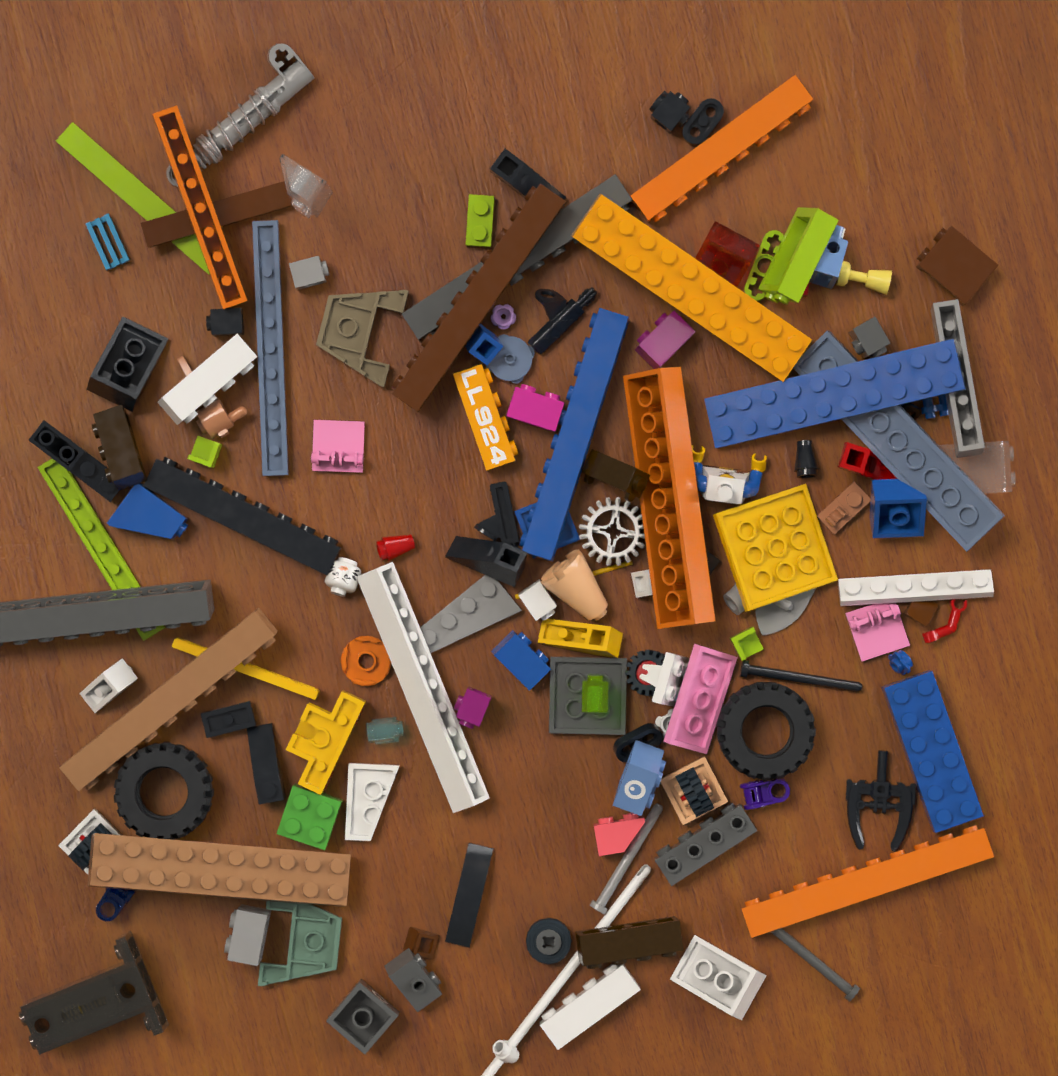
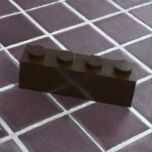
M675 916L575 931L579 962L583 966H587L588 969L602 967V963L611 962L612 965L625 964L627 959L636 958L637 961H646L652 959V955L661 954L662 957H671L677 955L676 952L683 951L680 920Z

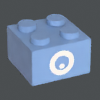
M635 740L621 775L613 806L642 816L645 807L650 809L655 796L654 792L656 787H659L666 761L662 760L664 750Z

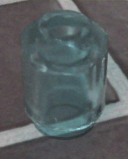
M397 717L372 719V722L366 723L369 743L375 742V745L400 742V737L404 736L403 722L397 721Z

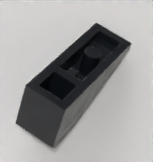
M272 723L247 728L258 804L284 800L286 794Z

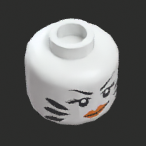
M338 557V560L333 562L328 575L325 577V584L331 588L330 592L332 594L345 597L346 593L356 591L358 576L361 575L357 562L343 557Z

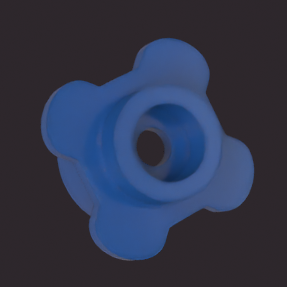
M899 650L894 652L893 655H888L890 666L896 673L905 675L906 672H911L910 668L913 666V662L904 651Z

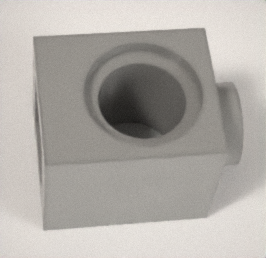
M319 256L289 263L297 290L326 283L325 276L329 275L326 260L321 261Z

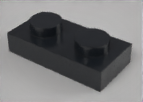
M251 701L201 713L206 738L257 725Z

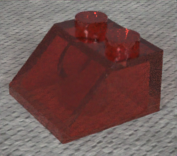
M715 221L695 259L738 287L760 245Z

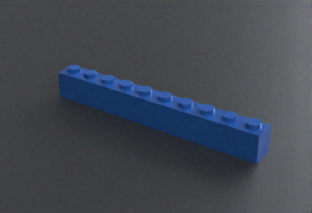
M599 308L598 314L593 313L589 327L593 328L590 338L585 337L581 352H585L582 362H577L574 376L577 377L575 386L570 385L566 400L570 402L567 411L562 410L558 424L562 425L559 435L555 434L550 448L554 449L551 459H546L543 473L546 474L544 483L539 482L535 497L539 499L536 508L531 507L527 521L531 522L528 532L524 531L519 546H522V550L529 555L551 562L554 560L630 321L628 316Z

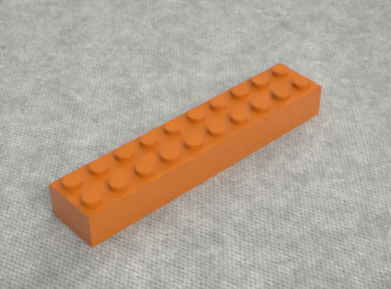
M681 367L658 368L624 375L623 380L635 468L650 475L647 486L640 497V506L657 629L714 622L715 613Z

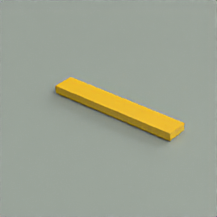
M180 637L175 638L172 644L173 648L195 656L200 655L207 649V647ZM241 662L234 668L238 672L314 700L318 698L320 692L318 688L250 663L244 666Z

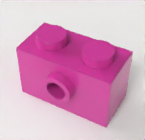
M521 384L520 388L515 387L506 417L555 432L564 402L559 401L560 396L550 392H546L545 396L535 393L536 388Z

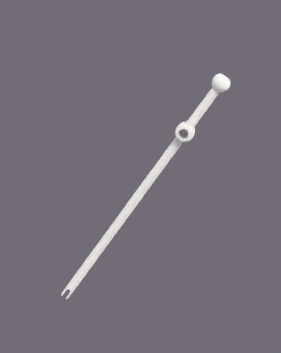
M645 864L640 868L595 928L607 927L613 922L651 872L650 866ZM578 950L508 1041L498 1040L494 1043L493 1052L496 1057L481 1076H494L503 1063H515L518 1060L519 1051L516 1046L579 966Z

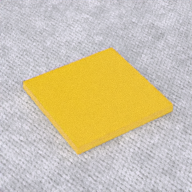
M806 484L713 514L745 612L838 580Z

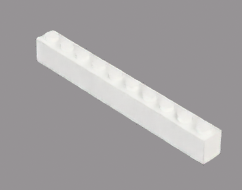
M391 562L358 576V583L452 812L455 813L473 807L489 799V794L394 563Z

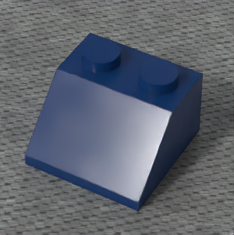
M899 479L872 480L870 524L873 538L924 536L926 495Z

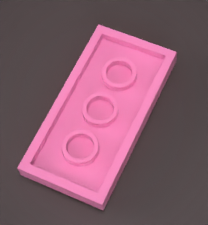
M694 644L663 742L707 754L738 657Z

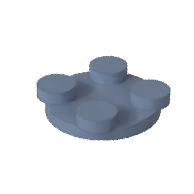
M503 334L498 337L503 347L488 366L486 365V368H489V371L496 377L518 384L530 370L535 352L523 340Z

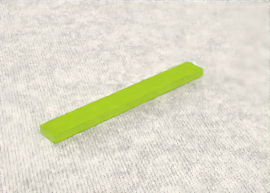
M73 122L56 140L58 144L147 221L176 213ZM196 235L172 241L176 247L209 274Z
M50 459L37 467L111 589L141 587L72 473L54 459ZM161 625L155 626L156 629L150 631H140V628H136L142 640L145 641L166 627Z

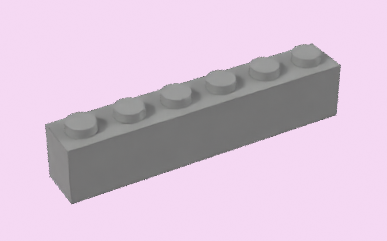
M959 300L933 303L930 312L936 343L950 339L955 340L966 390L945 394L956 458L982 455L985 446Z

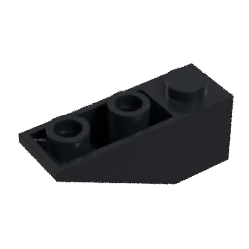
M506 148L490 167V172L524 198L532 186L537 188L541 183L563 200L566 199V196Z
M456 536L445 558L515 587L525 568L527 552L504 542Z

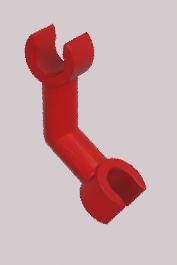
M950 599L949 606L951 612L947 625L923 633L925 643L936 641L956 631L961 612L967 608V600H963L962 607L957 609L954 606L955 599Z

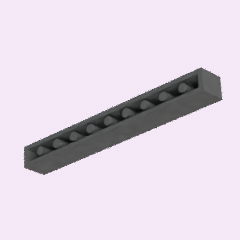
M616 174L561 209L509 283L511 286L524 278L522 274L527 270L531 269L534 272L545 265L543 260L550 255L553 258L561 255L566 251L564 246L573 241L574 244L579 243L571 235L599 194L604 195L625 211L630 209L629 204L632 203V198ZM482 262L402 313V316L419 341L423 338L425 339L429 333L435 334L439 328L436 325L437 321L444 312L449 314L454 307L451 301L459 291L463 293L468 287V284L465 283L473 270L476 272L480 270L483 265Z

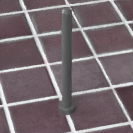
M780 928L771 931L772 934L846 994L844 996L846 1000L850 1002L860 990L859 986L856 984L851 986L784 929Z

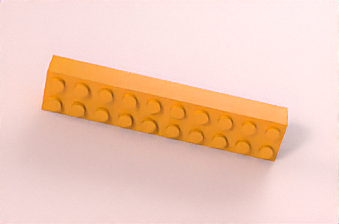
M602 194L598 195L571 235L783 382L812 341L807 335Z

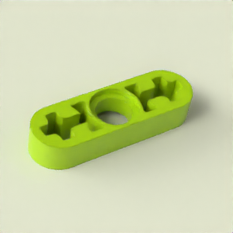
M772 230L765 234L744 286V293L756 301L762 300L765 293L762 292V294L758 293L756 296H752V291L748 288L749 285L754 286L757 278L752 277L753 273L764 278L766 273L760 272L757 264L761 259L772 261L773 257L769 254H762V250L764 249L768 252L770 243L767 242V239H772L774 235L778 236V242L781 243L784 235L777 230ZM776 246L774 248L772 254L776 253L779 246Z

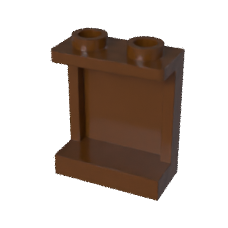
M951 226L947 230L942 228L933 238L936 244L931 250L926 247L917 257L920 263L916 267L926 272L956 298L955 300L958 299L959 304L964 306L998 267V264Z

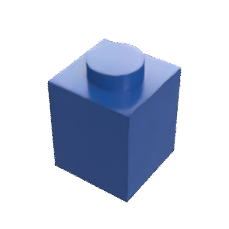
M480 324L465 347L470 354L488 366L502 349L503 345L494 333Z

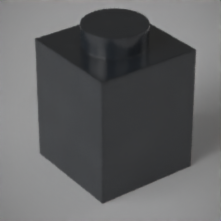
M210 309V315L206 316L207 331H211L213 336L244 335L243 309Z

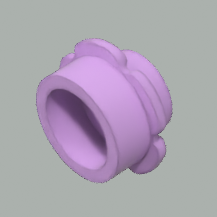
M508 304L504 306L497 305L493 309L491 321L494 325H498L500 329H507L515 323L516 314L514 309ZM502 314L506 315L505 319L501 318Z

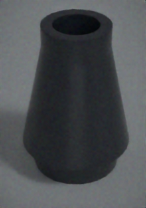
M812 440L797 441L794 472H797V478H813L818 476L817 470H819V466L813 450Z

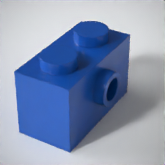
M512 630L491 652L530 691L551 670L547 664L549 659L541 650L535 652L529 646L532 642L523 632L517 634Z

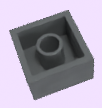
M360 979L328 1016L326 1022L363 1054H366L398 1017L400 1011L364 980Z

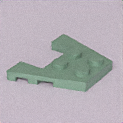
M266 902V910L292 912L287 965L261 962L258 986L337 969L342 917L312 904Z

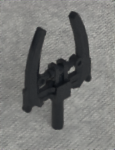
M878 750L876 780H873L871 783H865L866 780L862 779L857 782H852L851 779L846 780L848 824L858 849H863L864 847L860 826V809L864 807L873 809V813H877V810H882V813L886 814V810L896 809L899 812L896 832L890 845L893 852L899 849L909 829L913 805H915L916 784L911 783L910 786H906L903 782H897L898 785H892L887 781L888 751ZM861 794L870 795L874 801L864 802L861 800ZM891 796L900 797V802L892 804L887 802V799Z

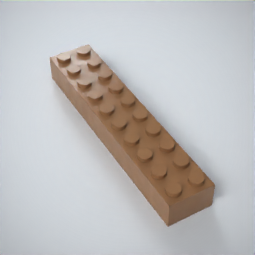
M94 833L91 837L87 886L344 907L347 906L351 855Z

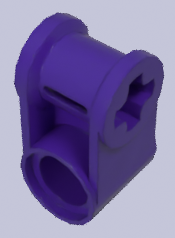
M782 778L756 780L740 784L746 802L744 810L783 802L790 794L789 785ZM780 783L785 786L786 791L782 796L776 797L771 793V788L774 784ZM752 789L754 790L755 800L752 798Z

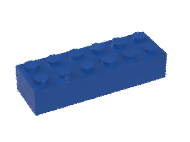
M927 670L882 686L883 694L932 831L937 833L983 817L982 809L933 671Z

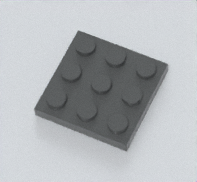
M550 656L549 733L625 735L627 682L625 671H627V658Z

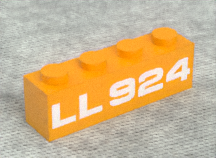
M482 364L454 373L453 376L486 471L515 462L514 456L518 455L514 440L508 441L506 432L510 431L506 417L500 418L497 408L502 405L497 392H491L489 384L493 383L489 368L483 369Z

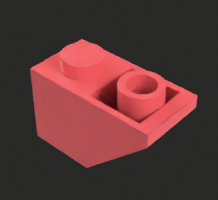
M634 813L623 814L624 819L613 820V816L599 818L598 823L594 824L599 856L625 852L644 825V815L639 816Z

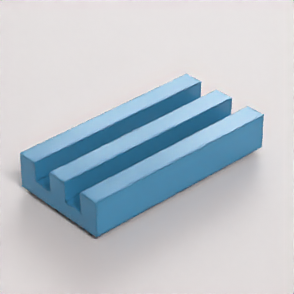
M109 213L86 223L107 271L130 261ZM106 221L123 257L119 260L102 224ZM95 226L99 228L113 260L112 263H109L93 228Z

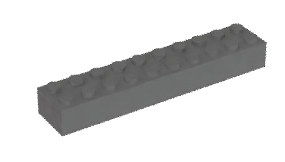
M211 579L0 602V646L3 645V642L12 641L14 645L26 644L31 639H38L39 642H48L54 640V637L64 636V639H75L79 637V634L87 633L91 637L104 635L105 631H115V634L130 632V629L140 628V631H150L156 629L155 626L166 625V628H177L181 626V623L191 622L192 626L204 625L207 623L206 621L211 619L215 609Z

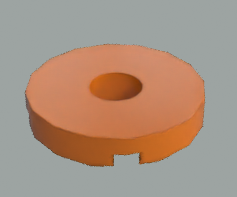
M359 636L353 639L344 648L341 656L342 670L346 677L354 684L361 686H372L383 681L392 665L383 642L373 636ZM367 653L373 657L374 663L370 668H363L360 665L359 658L362 654Z

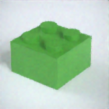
M295 783L292 786L276 834L326 850L343 799L325 793L320 795Z

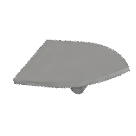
M816 588L756 608V620L761 634L768 635L778 632L796 621L807 607Z

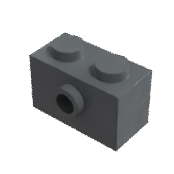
M876 317L848 332L853 340L851 344L854 350L863 359L867 356L870 358L878 357L887 351L885 346L890 344Z
M408 948L384 965L389 978L414 1009L419 1012L442 995L438 986L441 984V981L434 971L429 973L426 970L425 966L427 964L419 953L414 955L410 948Z

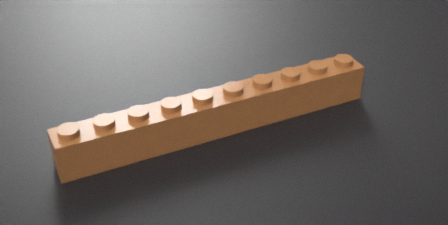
M257 608L59 767L60 770L78 791L84 787L89 790L100 781L97 776L105 771L106 774L112 772L119 766L117 761L121 757L125 756L128 759L139 750L136 745L144 740L145 743H148L158 735L155 730L160 726L164 725L167 728L178 718L175 714L183 709L184 712H187L197 704L195 699L199 695L203 694L206 697L217 687L214 683L222 678L226 681L236 673L234 668L242 662L245 666L254 659L256 655L253 652L258 648L262 647L265 650L276 641L274 636L278 630L261 609Z

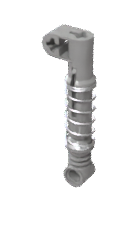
M286 44L272 46L268 51L267 59L278 76L265 87L259 86L254 90L255 95H249V100L243 105L238 103L239 108L232 114L227 112L228 117L222 122L217 121V126L211 131L206 130L208 137L201 134V136L196 138L193 151L200 170L202 167L206 169L205 164L207 163L208 165L212 163L217 164L222 160L220 149L224 148L226 151H233V145L238 141L243 142V137L249 132L254 134L256 126L259 124L265 125L267 117L270 115L275 116V114L280 112V107L315 79L291 47ZM277 50L287 53L284 57L286 61H289L292 57L296 60L283 72L279 68L284 63L282 61H275L277 57L275 52ZM169 165L166 170V177L172 185L177 186L176 180L172 177L171 166Z

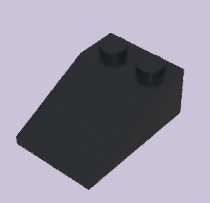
M122 317L90 376L86 390L117 405L122 404L125 409L133 412L169 338Z

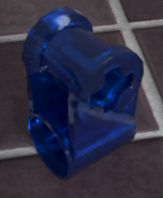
M106 888V892L96 907L98 918L103 921H112L117 918L137 890L126 891L124 889ZM109 902L114 905L115 913L113 916H107L103 913L102 906L104 903Z

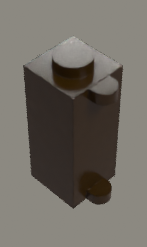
M593 449L582 469V473L585 474V483L592 484L594 479L615 487L626 492L624 498L628 502H632L635 497H641L650 477L649 474Z

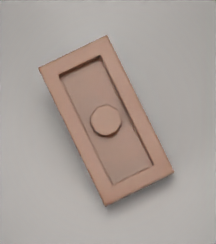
M854 481L824 508L817 517L834 535L862 510L871 499Z

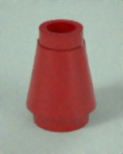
M411 534L381 537V540L376 541L381 561L387 559L389 562L415 549Z

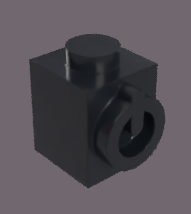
M664 90L649 110L652 112L650 118L671 134L677 125L681 128L690 118V115L687 114L690 110V107L687 105L689 101L679 92L673 94L671 91L667 93Z

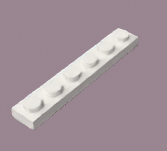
M991 570L838 579L840 606L993 597L994 595Z

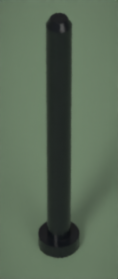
M744 660L741 663V678L753 675L853 692H860L862 690L860 682L749 665L748 660Z

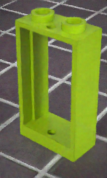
M797 208L758 290L765 293L764 298L777 304L778 302L786 305L789 302L799 303L839 221L838 219L819 208Z

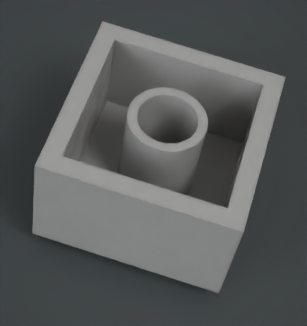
M241 904L237 910L234 909L229 923V928H233L232 935H229V938L227 937L224 953H228L227 960L254 966L259 965L263 956L271 910Z

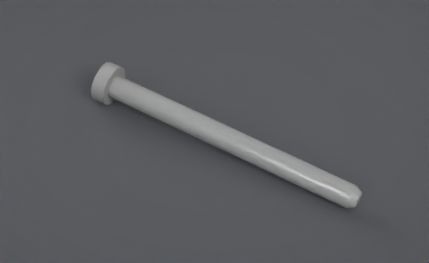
M656 803L645 819L644 825L634 837L597 901L592 900L590 904L592 908L602 914L607 912L608 908L605 907L661 814L663 806Z

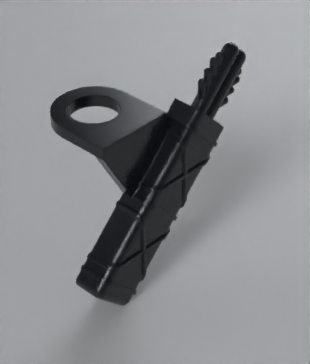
M593 287L585 289L579 295V299L576 302L573 299L567 302L563 296L554 290H537L535 298L543 305L549 321L528 341L530 346L538 354H543L584 313L582 308L589 306L594 301L597 291ZM546 294V295H551V296H553V297H552V298H548V297H544V296H542V295Z
M507 482L491 484L490 491L495 515L476 524L474 528L493 541L501 538V542L520 549L516 546V543L519 542V536Z

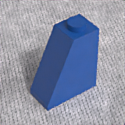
M139 483L133 486L107 524L111 527L174 539L176 536L180 538L188 528L186 522L189 518Z

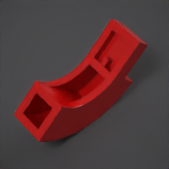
M849 442L844 443L838 468L874 480L897 479L871 449Z

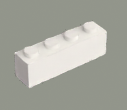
M236 334L165 394L157 403L177 425L183 420L187 424L198 415L195 410L203 404L206 408L217 399L214 394L220 388L225 392L236 382L233 379L234 376L239 372L245 375L254 367L252 361L257 356L243 339Z
M624 964L609 965L603 970L605 975L598 980L595 977L590 979L582 986L584 988L583 991L577 995L574 992L562 1000L563 1005L557 1010L552 1007L541 1016L543 1020L540 1021V1026L557 1050L641 990Z

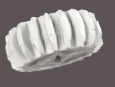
M609 497L606 498L607 506L604 507L598 500L596 502L599 508L597 511L591 506L588 508L589 512L593 514L591 518L587 515L582 516V519L589 521L588 525H579L580 529H587V534L579 535L580 539L588 538L589 541L582 545L583 549L591 546L593 550L588 555L592 557L596 552L600 554L596 560L598 563L602 561L603 556L607 557L606 565L608 566L611 565V558H616L617 566L621 565L620 557L623 556L627 563L630 562L631 559L628 553L632 552L637 557L639 553L634 549L637 545L640 548L645 546L643 543L638 542L639 537L645 539V535L640 534V529H644L643 524L639 525L638 523L639 520H642V514L637 517L634 515L639 508L635 506L631 511L627 508L630 505L628 501L624 503V506H619L621 501L619 497L616 498L615 505H611ZM613 510L611 521L608 525H593L595 519L601 513ZM620 511L632 520L635 531L626 530L620 526ZM614 518H616V528L627 534H620L619 537L616 535L617 538L613 539V544L611 545L610 534L600 531V528L607 529V527L614 523ZM592 532L606 536V552L596 545ZM619 538H633L628 548L614 553L616 541Z

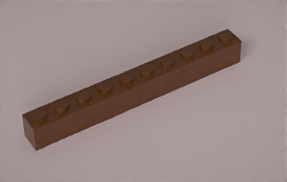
M541 183L537 188L532 186L524 198L528 202L523 209L518 207L510 218L513 223L509 229L503 228L495 239L498 244L494 250L488 249L480 260L483 263L478 272L473 270L465 282L468 284V287L463 293L459 291L451 301L454 307L449 314L444 312L436 323L439 328L435 334L429 333L421 344L424 349L419 356L414 354L406 365L409 368L404 377L399 375L391 388L394 389V392L392 394L416 412H419L566 204L565 200Z

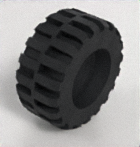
M756 682L740 688L723 705L717 721V739L725 758L740 773L753 779H780L789 773H794L808 759L807 756L810 750L812 751L814 736H816L815 720L805 700L792 689L774 682ZM760 707H772L781 711L787 718L790 726V735L785 746L778 752L769 755L753 752L745 744L742 736V726L745 718L750 712Z
M171 742L148 745L132 754L119 769L118 778L114 783V788H116L115 795H113L114 803H117V812L119 817L122 816L125 820L124 824L129 829L135 830V834L140 837L180 839L196 829L204 821L208 811H210L212 797L214 796L212 775L209 774L206 768L208 766L204 760L201 761L197 757L198 754L193 750L186 749V746L171 744ZM154 769H173L184 778L187 784V800L184 806L172 815L162 816L154 814L142 802L140 795L142 781Z

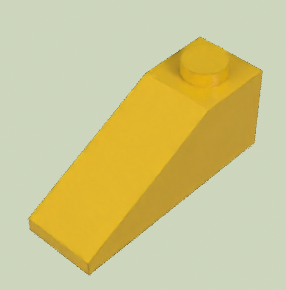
M546 619L542 620L538 643L592 655L618 658L623 633L611 626Z

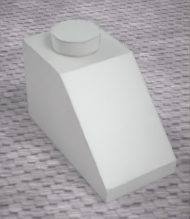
M122 658L99 675L79 694L93 712L96 713L127 689L138 677Z

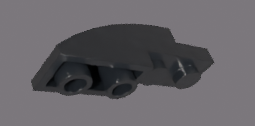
M45 420L29 438L31 443L109 502L119 492L114 483L110 484L105 474L107 467Z

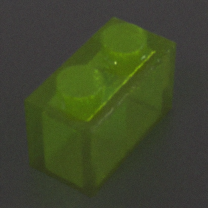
M587 674V679H582V712L608 713V680L603 679V675Z

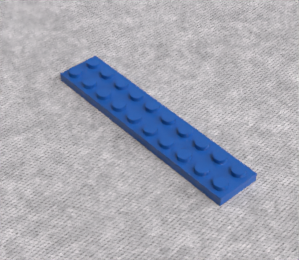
M950 339L788 378L784 382L780 380L705 398L704 400L714 445L718 449L966 390L955 340Z

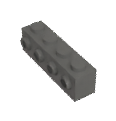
M730 803L720 810L722 815L715 819L712 816L705 819L699 824L700 829L694 833L690 830L677 838L679 840L677 844L672 847L667 844L656 852L658 856L654 860L671 886L757 831L740 803L736 806L734 803Z

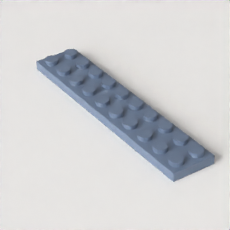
M827 330L799 358L793 368L801 376L859 361L830 330ZM901 405L842 419L897 479L926 495V509L966 552L1005 516Z

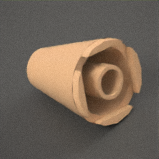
M579 549L569 552L565 555L567 560L561 563L559 561L555 562L541 578V584L586 619L597 621L607 613L608 603L583 553Z

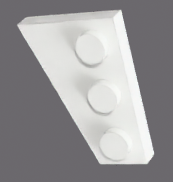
M349 763L345 840L371 841L400 765Z

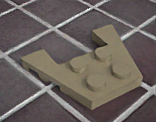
M409 291L329 295L316 345L385 388L390 365L365 359L377 308L404 313Z

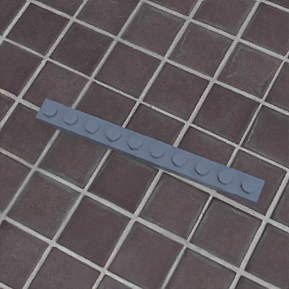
M252 221L262 476L289 475L279 221Z

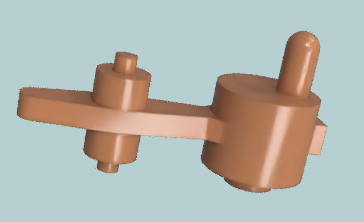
M181 356L177 360L187 377L192 372V369L185 357ZM216 399L206 408L203 407L196 411L199 417L196 423L203 434L208 432L212 439L218 435L223 438L229 434L228 429L234 426L233 422L247 414V409L241 406L228 413L221 401Z

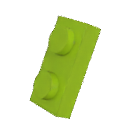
M469 194L466 246L491 248L494 196Z

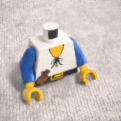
M692 445L697 489L706 500L742 504L745 498L754 497L758 493L763 475L762 472L766 470V455H764V460L762 461L756 460V453L752 455V471L703 465L701 462L704 457L705 448L701 446L700 453H697L693 450Z

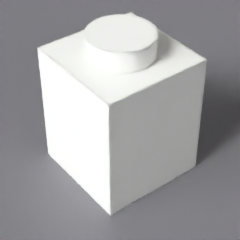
M540 579L518 593L520 599L535 620L541 618L544 621L555 613L554 608L557 607V604L547 589L541 584Z

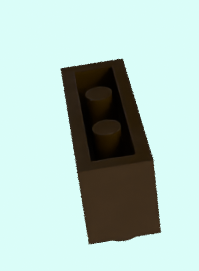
M121 404L93 414L95 423L92 424V429L96 439L100 438L102 444L98 449L102 460L107 461L108 468L105 469V474L110 484L114 483L119 491L147 481L128 413Z

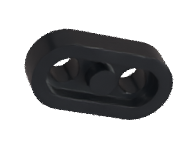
M713 98L704 100L685 123L682 135L688 144L699 145L703 143L720 122L724 109L718 100ZM708 108H712L715 110V115L713 117H709L706 115V110ZM697 128L700 135L693 137L690 134V130Z
M647 723L618 738L613 745V750L620 761L627 762L635 740L657 748L662 743L663 735L656 724Z

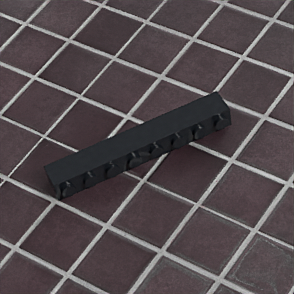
M164 457L163 461L160 459L155 460L147 481L143 485L144 487L328 575L333 562L337 559L342 549L337 546L338 540L328 535L320 538L314 535L315 529L303 523L301 527H298L291 523L293 520L291 517L280 512L278 516H275L268 512L270 507L256 501L255 505L245 501L247 496L235 490L230 494L222 490L224 485L210 479L209 483L199 479L200 473L190 468H187L186 472L176 468L178 463L167 457Z

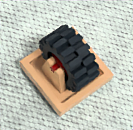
M705 756L661 779V784L683 825L728 802Z

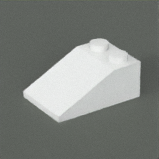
M694 935L670 980L729 1015L742 1020L766 975Z

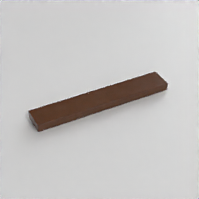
M288 180L212 202L221 227L295 206ZM186 210L140 223L148 248L195 235Z

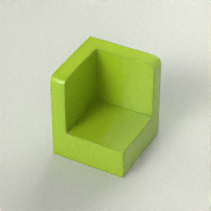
M197 436L192 453L188 455L187 459L214 468L223 444Z
M752 626L730 637L741 661L764 649Z

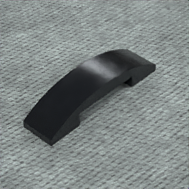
M468 843L445 942L470 948L493 848Z

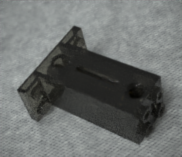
M131 931L122 934L115 940L117 944L114 945L115 953L119 960L123 959V962L29 999L20 1007V1020L24 1026H28L31 1033L29 1035L30 1044L33 1050H38L39 1055L143 1012L146 1015L143 1017L145 1027L148 1031L152 1030L154 1036L163 1033L169 1026ZM126 983L132 984L135 987V992H130L126 988ZM41 1018L48 1020L50 1026L43 1025Z

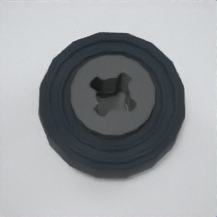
M553 918L540 919L532 924L526 937L528 952L532 958L544 964L558 963L564 959L570 951L572 942L570 931L566 925Z

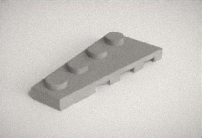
M484 575L420 627L429 651L432 653L522 610L498 580Z

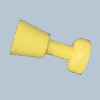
M843 261L836 285L845 286L848 280L865 283V287L887 295L892 270H868L867 273L851 270L850 263Z

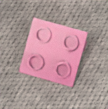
M314 420L313 453L311 454L312 471L363 473L365 422Z
M896 603L872 604L845 613L861 662L910 646L900 617V609Z

